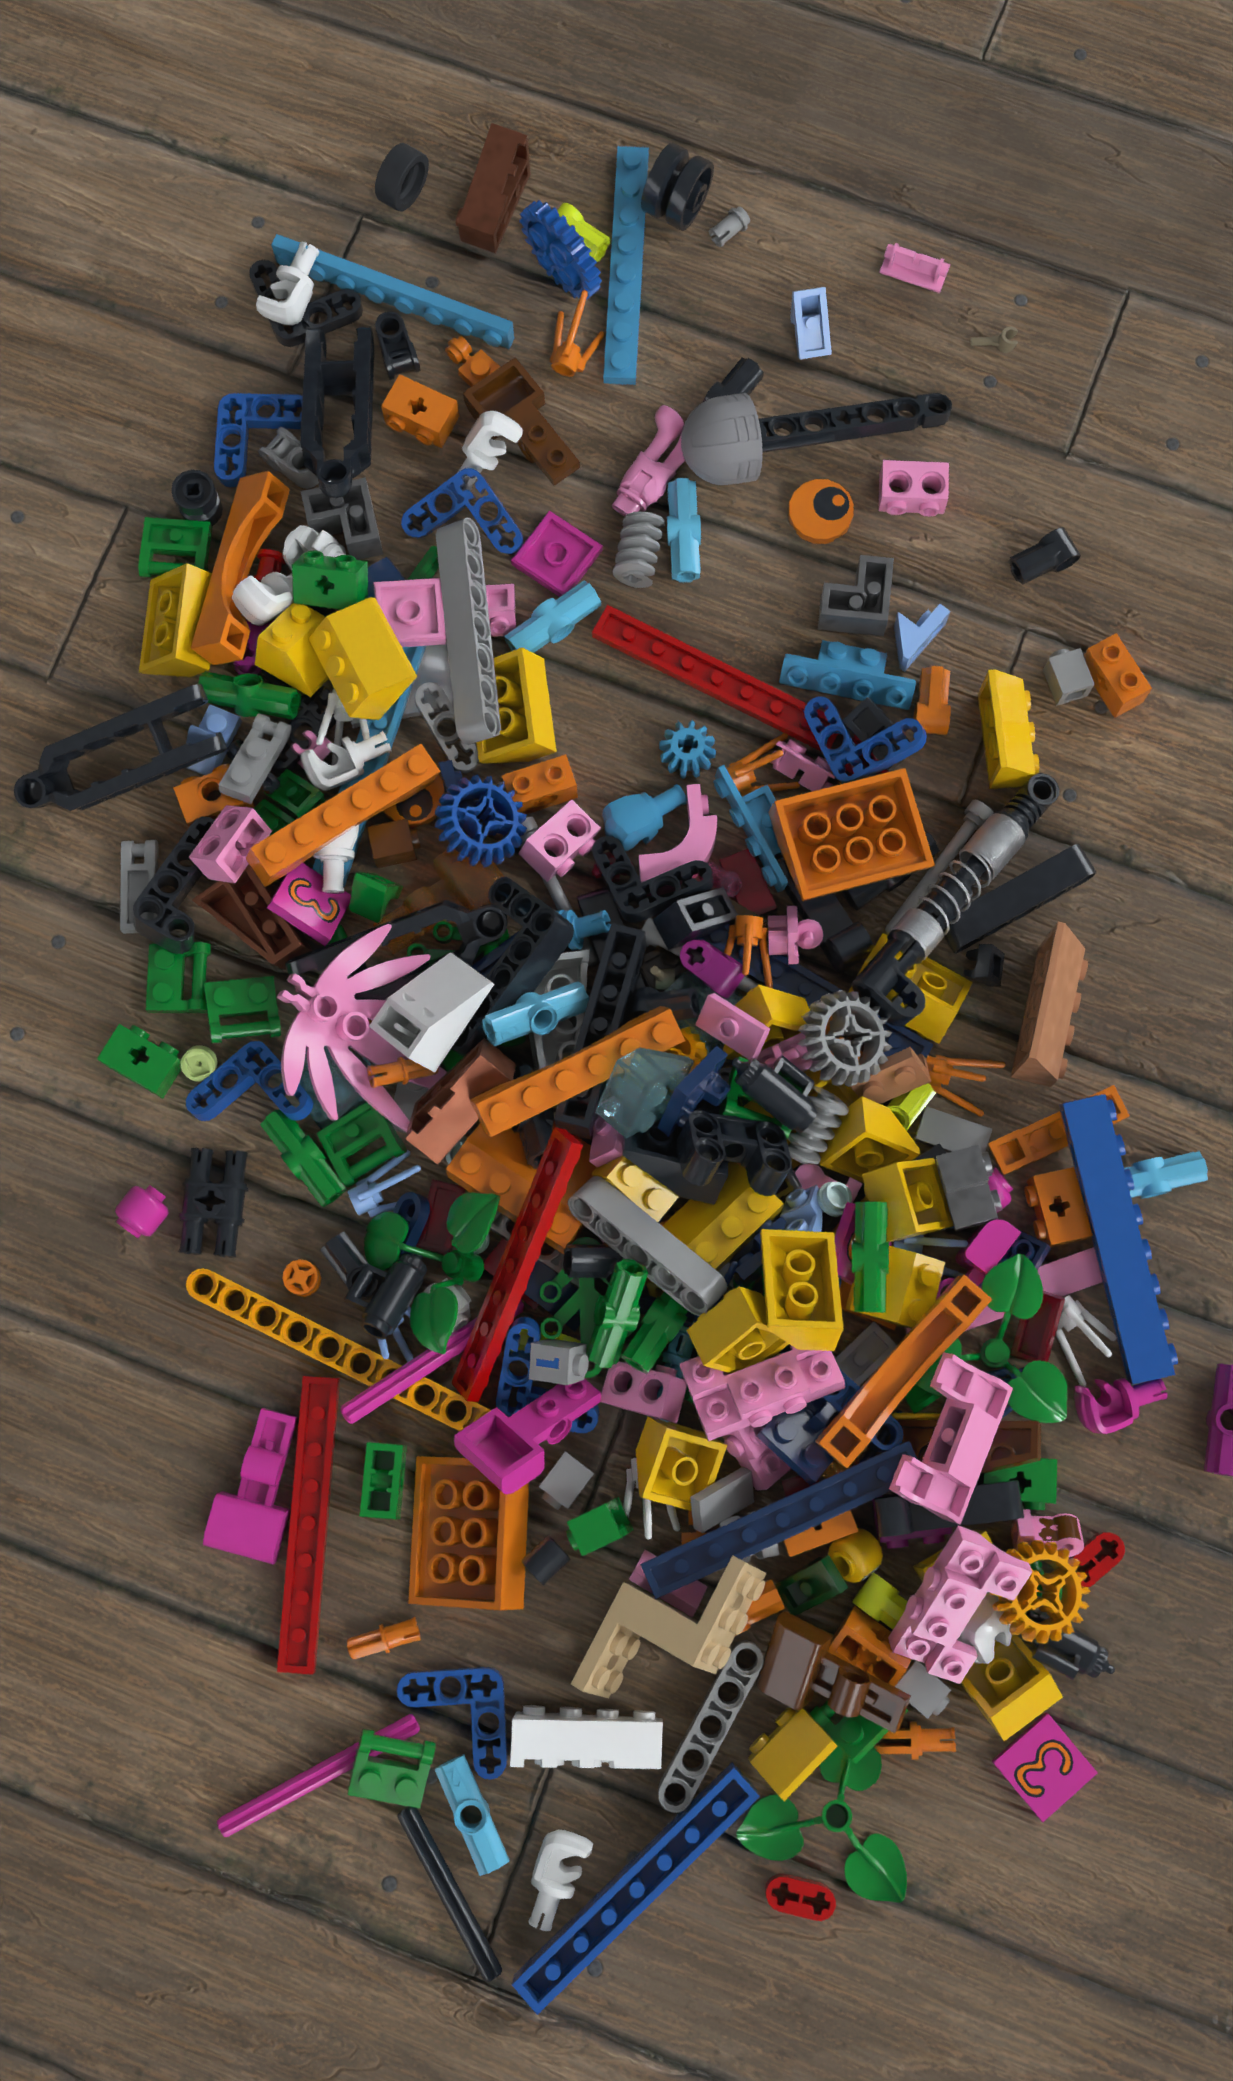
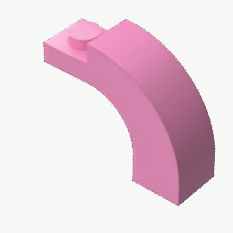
M700 784L686 785L689 830L684 840L670 851L639 855L641 883L691 861L700 860L708 863L715 845L717 815L703 816L709 815L708 796L701 795ZM667 885L662 886L657 891V895L674 892L675 888Z

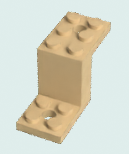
M732 1556L700 1621L660 1598L655 1599L653 1594L623 1582L571 1685L583 1692L609 1698L622 1683V1671L626 1663L638 1652L640 1636L689 1665L716 1674L718 1668L722 1669L730 1657L731 1649L729 1647L735 1635H739L747 1623L748 1615L746 1613L752 1601H756L763 1592L765 1586L763 1579L766 1573Z

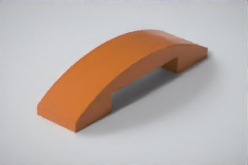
M1115 1085L1091 1095L1105 1094L1107 1100L1112 1099L1117 1114V1120L1112 1121L1113 1125L1130 1117ZM1060 1111L987 1144L1002 1175L1018 1170L1069 1146Z

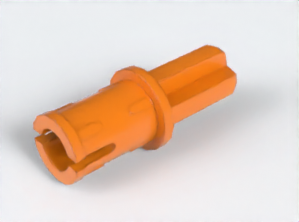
M398 1057L395 1062L367 1067L368 1076L383 1075L369 1080L372 1088L398 1082L406 1085L409 1080L436 1075L439 1072V1067L436 1072H433L411 1059L404 1060L403 1057Z
M413 1617L386 1627L380 1624L377 1630L349 1638L347 1640V1648L350 1657L358 1659L384 1650L388 1654L391 1648L414 1641H421L417 1620Z

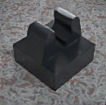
M979 944V948L966 952V957L971 961H977V964L973 970H964V975L970 980L983 983L988 987H1001L1005 954L993 944Z

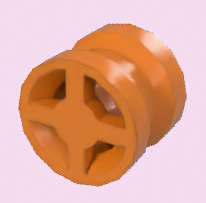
M298 1259L286 1266L282 1279L288 1291L297 1296L307 1297L318 1291L321 1286L322 1277L315 1265L307 1260Z

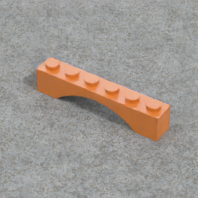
M270 471L241 477L238 482L191 645L192 650L212 665L240 661L244 657L251 630L246 622V618L232 600L233 591L242 580L248 577L252 563L261 545L283 517L290 489Z
M419 744L249 849L246 860L263 885L267 887L352 828L428 787L435 781L441 771L423 745Z
M659 1006L627 1022L614 1032L584 1049L537 1071L500 1084L470 1099V1102L484 1132L492 1137L685 1040L671 1009Z
M957 1276L815 1442L843 1467L848 1468L873 1439L889 1415L916 1382L973 1323L991 1302L992 1298L967 1276Z

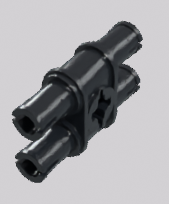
M191 1148L189 1178H186L185 1182L182 1183L185 1189L182 1213H179L178 1216L180 1221L183 1222L179 1253L201 1255L204 1224H208V1221H211L218 1225L213 1255L236 1258L238 1229L245 1223V1219L242 1217L245 1192H248L247 1184L244 1183L248 1153L244 1151H236L234 1153L233 1150H226L223 1181H219L218 1184L209 1181L214 1150ZM214 1196L225 1202L214 1205L213 1209L202 1203L213 1200Z

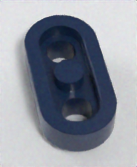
M407 1192L399 1198L393 1212L401 1215L408 1224V1233L403 1243L416 1247L430 1214V1203L423 1195ZM400 1249V1256L403 1254H413Z

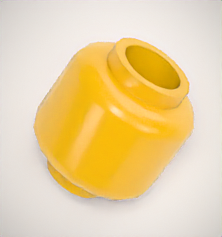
M858 1528L859 1532L834 1540L829 1547L828 1555L842 1578L847 1582L856 1583L863 1581L876 1571L882 1563L883 1554L878 1540L872 1533L862 1528Z

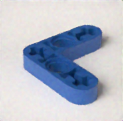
M232 393L227 394L220 400L217 415L214 470L222 485L230 488L237 487L239 479L246 476L249 428L278 429L283 427L285 429H301L302 412L299 417H295L294 413L297 411V407H302L303 395ZM264 405H271L275 408L273 415L267 418L260 417L257 413ZM233 406L239 407V410H236L235 413L236 424L232 423L229 411H232ZM281 406L285 408V411H283L284 417H282ZM230 434H237L241 437L238 445L234 447H228L223 442L226 436ZM228 457H232L235 470H232L231 475L227 476L225 471L229 469Z
M465 468L409 508L403 514L401 520L402 528L407 535L414 538H424L467 507L499 552L514 554L519 551L523 544V535L517 524L483 475L472 468ZM465 476H469L472 479L477 477L478 481L475 483V487L480 494H483L485 490L488 492V495L479 498L474 506L470 502L477 499L473 492L468 489L463 491L462 489L465 485ZM441 494H447L452 499V507L446 513H440L435 508V500ZM486 502H493L498 508L497 517L492 521H485L480 515L481 506ZM428 504L430 512L438 520L433 523L432 518L428 517L422 522L424 528L422 531L415 528L411 530L409 527L413 523L411 517L415 515L420 518L428 512L423 507ZM504 517L508 521L502 524L505 531L509 534L513 532L516 534L513 538L515 545L511 548L508 545L501 546L500 542L503 540V536L498 529H495L493 533L489 529L499 525Z
M815 697L807 703L804 711L805 719L834 776L841 784L872 777L919 751L923 748L927 739L926 731L922 725L913 718H906L855 746L841 716L829 699ZM822 707L825 710V717L831 725L825 727L821 720L816 717L818 715L817 709ZM911 729L914 733L915 740L912 742L905 739V731ZM836 733L843 735V743L838 749L832 750L827 748V740L831 735ZM894 738L900 749L896 751L889 739ZM877 745H886L888 747L887 756L880 761L872 760L871 751ZM862 754L864 759L870 765L867 768L862 764V760L859 758V756H861ZM848 763L855 766L853 768L854 774L851 776L844 773L846 771L845 765Z
M252 1041L244 1045L188 1094L186 1107L199 1121H209L220 1114L256 1082L290 1120L298 1121L306 1118L312 1111L313 1100L300 1083L294 1094V1097L300 1102V1105L296 1108L285 1097L286 1093L283 1082L275 1088L268 1087L269 1079L274 1074L281 1073V1062L264 1043ZM258 1054L267 1066L261 1069L252 1059L254 1055ZM228 1075H238L237 1083L234 1086L223 1088V1081ZM216 1088L221 1095L217 1097L212 1091ZM203 1099L208 1104L205 1108H202L199 1104Z
M529 1317L516 1319L511 1324L506 1339L496 1407L507 1417H510L550 1390L532 1386L533 1380L529 1379L531 1343L541 1339L539 1324ZM521 1329H527L528 1336H530L527 1340L525 1351L518 1350L521 1340L519 1335ZM513 1361H522L527 1365L528 1373L523 1376H516L511 1373L509 1364ZM512 1386L519 1387L516 1407L509 1406L508 1399ZM598 1405L587 1411L586 1421L579 1420V1417L572 1421L570 1431L576 1433L592 1431L596 1427L600 1415Z
M491 1667L414 1671L401 1678L397 1686V1695L400 1701L408 1707L471 1704L473 1764L475 1771L482 1778L489 1780L498 1778L503 1774L508 1760L503 1677L498 1670ZM471 1674V1683L481 1682L484 1675L488 1674L491 1681H497V1687L492 1688L491 1695H485L482 1688H474L471 1690L473 1697H466L468 1684L465 1675ZM448 1676L457 1678L461 1684L460 1693L453 1698L443 1695L440 1689L441 1681ZM428 1677H435L433 1690L436 1699H429L431 1691L420 1692L416 1700L412 1699L411 1693H405L404 1687L410 1685L411 1679H416L419 1686L430 1685ZM492 1712L498 1717L499 1728L494 1733H485L479 1728V1717L483 1713ZM500 1738L501 1745L493 1744V1755L495 1758H500L501 1763L495 1765L494 1771H488L487 1765L480 1762V1759L485 1758L487 1755V1744L479 1746V1739L491 1741Z

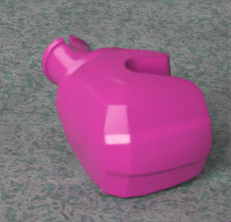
M1125 1378L1116 1379L1113 1382V1386L1103 1380L1095 1379L1096 1385L1101 1389V1396L1097 1400L1090 1393L1089 1388L1082 1385L1074 1386V1401L1080 1422L1089 1431L1099 1434H1109L1132 1424L1133 1420L1139 1417L1140 1406L1167 1399V1393H1161V1391L1167 1390L1161 1378L1133 1386Z

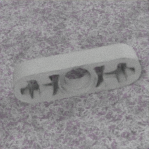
M428 682L422 684L415 693V704L447 761L452 760L455 771L461 770V773L473 771L479 761L476 745H466L460 741L459 745L465 753L470 751L472 755L469 759L470 764L465 765L463 761L457 763L455 759L458 757V751L453 745L450 749L446 747V745L453 744L459 739L457 731L450 737H444L437 730L439 722L444 719L452 720L455 723L454 708L447 695L436 683ZM428 691L431 695L437 694L439 696L436 698V705L440 711L444 707L448 710L439 713L433 720L429 717L435 713L429 703L424 705L422 703L424 693Z

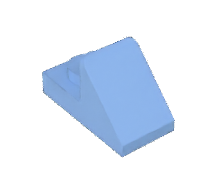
M826 287L793 291L790 320L795 325L798 358L806 359L832 355Z
M939 604L933 612L927 610L920 617L916 625L901 613H897L894 622V632L899 668L905 672L946 625L950 611L942 604Z
M210 704L199 727L190 725L186 744L201 742L215 737V733L221 732L228 748L242 720L240 716ZM228 749L223 753L187 768L202 775L210 774L214 768L221 765Z

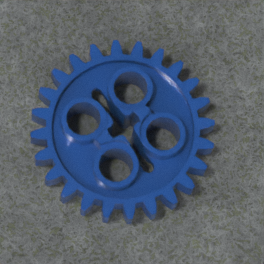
M538 200L537 202L533 201L520 214L522 219L519 222L523 226L521 231L528 237L525 241L533 248L531 250L532 254L536 255L538 263L546 270L547 275H552L557 285L561 284L566 293L570 291L573 298L578 297L580 299L582 291L587 290L586 300L589 299L601 288L600 283L602 280L598 276L601 272L594 266L597 261L589 255L591 249L585 246L584 238L575 231L574 225L569 226L564 215L560 217L555 207L551 209L547 202L543 204Z

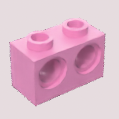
M883 460L879 475L878 511L887 512L891 515L920 513L922 516L927 517L944 514L948 502L949 463ZM894 486L900 487L904 492L897 493L890 488ZM932 488L937 493L928 494L923 489Z
M571 800L525 841L519 855L548 882L556 874L560 877L564 876L575 864L573 859L578 854L584 857L592 850L593 844L596 842L594 838L601 827ZM568 830L575 831L579 837L571 835ZM545 850L553 851L557 857L548 855Z
M226 805L189 858L209 880L236 883L249 864L246 860L249 849L267 838L272 830L253 808Z
M618 1361L617 1364H613L608 1369L601 1394V1402L677 1424L687 1384L685 1380L676 1377L677 1370L656 1364L655 1371L650 1370L645 1374L628 1365L626 1361L625 1363ZM632 1378V1385L630 1389L627 1390L628 1382ZM663 1385V1392L661 1396L657 1398V1392L659 1388Z

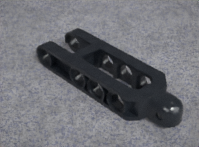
M372 327L356 328L358 340L354 341L353 361H327L325 331L320 328L306 330L300 445L305 459V468L317 476L320 490L330 498H340L349 493L352 486V478H355L371 466L375 358ZM352 394L355 414L351 415L354 440H350V443L343 447L344 461L338 459L326 461L323 449L325 395Z
M197 684L183 688L44 747L39 760L38 770L23 775L15 783V799L26 808H41L55 803L69 811L75 809L83 811L223 753L228 748L221 732L215 733V737L195 744L187 743L173 749L162 723L206 704L209 700L203 685ZM150 728L160 754L151 758L152 762L135 769H124L121 771V775L107 781L91 783L92 787L83 791L74 789L67 772L71 760Z
M446 899L301 954L285 962V966L289 975L294 973L300 975L315 968L320 971L325 969L350 944L379 927L387 924L392 926L381 943L382 946H385L399 936L412 931L417 934L422 932L426 926L447 919V922L453 921L456 923L463 940L460 949L451 953L471 967L481 945L503 936L507 929L508 918L498 906L493 904H486L469 910ZM446 955L427 961L417 969L391 983L372 990L356 993L354 998L356 1000H387L389 996ZM364 962L349 974L350 977L367 969L366 963Z

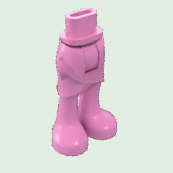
M662 405L655 414V422L658 428L656 436L644 452L640 451L636 460L626 471L617 490L618 497L612 504V508L624 517L632 512H644L648 506L656 503L664 495L668 482L676 475L675 471L685 461L680 435L682 434L684 422L681 416L668 406ZM680 435L677 445L663 463L657 462L671 443Z

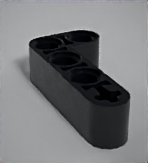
M200 817L190 825L133 905V924L135 930L174 954L186 953L194 944V922L192 918L178 908L203 874L195 864L191 867H184L179 862L183 860L192 861L189 856L198 845L199 838H203L215 821V819L210 817ZM164 886H172L176 889V891L172 893H164L160 890V888ZM145 912H153L157 917L152 920H146L141 915ZM181 929L185 931L187 935L181 938H177L172 936L170 933L173 930Z
M783 855L778 857L776 860L788 881L785 891L794 906H797V911L803 920H815L822 926L823 940L819 946L833 968L838 973H841L867 958L873 949V942L865 927L859 921L852 923L834 893L802 901Z
M1019 1480L976 1485L961 1524L943 1520L923 1506L910 1503L899 1495L883 1496L874 1499L879 1537L1024 1518Z

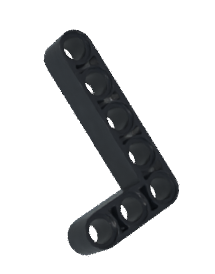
M501 877L491 885L488 898L491 904L498 906L506 915L523 927L486 978L494 983V986L451 1048V1050L462 1057L467 1055L484 1038L488 1040L482 1023L485 1015L515 1005L520 996L527 992H534L574 936V927L571 922L508 877Z

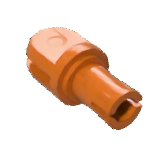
M909 1721V1728H899L896 1733L888 1731L882 1737V1739H909V1743H881L874 1746L875 1750L880 1754H910L911 1760H919L922 1752H956L954 1740L940 1741L941 1739H955L954 1727L921 1729V1725H917V1721Z

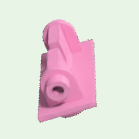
M895 243V245L888 244L884 255L885 259L879 273L940 293L950 264L945 263L943 258L939 260L924 254L921 255L915 251L900 247L898 243Z
M789 739L788 743L784 741L777 742L776 745L783 748L784 754L782 757L770 762L773 764V769L778 770L791 779H794L799 769L804 771V774L799 784L811 791L833 786L828 781L830 777L833 779L837 778L834 776L826 759L820 756L816 760L805 754L807 748L792 739Z

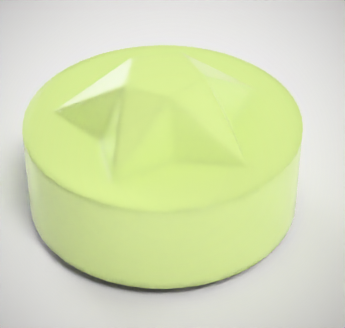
M203 1045L189 1048L181 1059L182 1072L187 1078L196 1082H202L216 1070L218 1064L215 1053Z

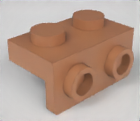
M908 1047L887 1057L888 1061L884 1064H879L881 1071L877 1075L870 1074L869 1081L864 1083L858 1082L850 1087L859 1098L863 1096L882 1104L931 1082L924 1055H916L913 1049Z

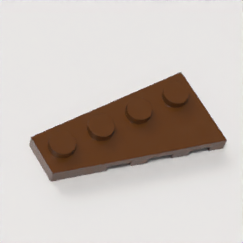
M895 1419L903 1430V1440L900 1445L910 1441L918 1460L922 1462L938 1420ZM1000 1421L980 1474L1040 1461L1041 1423L1039 1421Z

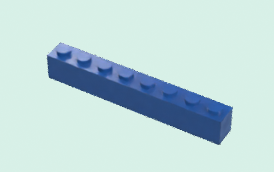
M1105 1094L1061 1103L1059 1108L1090 1223L1093 1235L1091 1237L1127 1381L1131 1384H1138L1175 1375L1173 1365L1178 1364V1357L1173 1343H1167L1164 1330L1169 1329V1321L1165 1309H1159L1156 1295L1161 1294L1160 1285L1156 1274H1150L1147 1260L1152 1259L1151 1249L1146 1238L1141 1239L1138 1225L1143 1224V1218L1138 1203H1132L1130 1190H1134V1181L1130 1169L1124 1170L1121 1156L1126 1155V1150L1121 1134L1115 1135L1112 1121L1117 1120L1114 1103L1112 1099L1107 1100Z
M733 1762L514 1974L512 1986L537 2015L760 1797L758 1790Z

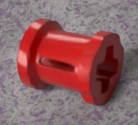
M260 549L257 554V558L260 560L257 574L253 577L261 583L262 578L271 572L281 573L282 566L286 565L283 554L271 549Z

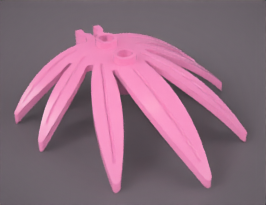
M387 924L362 936L340 952L324 969L313 987L306 985L305 981L296 973L289 975L286 981L293 984L296 992L299 994L292 995L288 991L283 990L279 992L277 998L283 1002L292 1003L299 1012L291 1023L285 1037L281 1057V1073L286 1095L293 1096L301 1079L305 1061V1050L307 1048L308 1070L315 1094L329 1119L333 1121L338 1120L332 1076L324 1051V1046H326L342 1074L361 1097L382 1116L407 1132L410 1121L383 1086H378L377 1088L370 1086L369 1080L375 1078V1076H368L367 1067L348 1049V1047H351L375 1065L395 1062L398 1057H403L404 1060L409 1059L369 1027L368 1019L373 1021L386 1000H356L354 995L381 987L407 975L429 961L430 955H415L390 960L367 968L347 978L349 974L360 967L375 952L392 928L390 924ZM439 1066V1072L436 1075L412 1079L409 1082L430 1089L447 1072Z

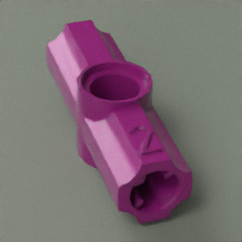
M1217 1364L1212 1407L1206 1417L1209 1431L1204 1472L1233 1477V1426L1230 1430H1227L1220 1422L1221 1414L1225 1410L1229 1411L1233 1416V1365Z

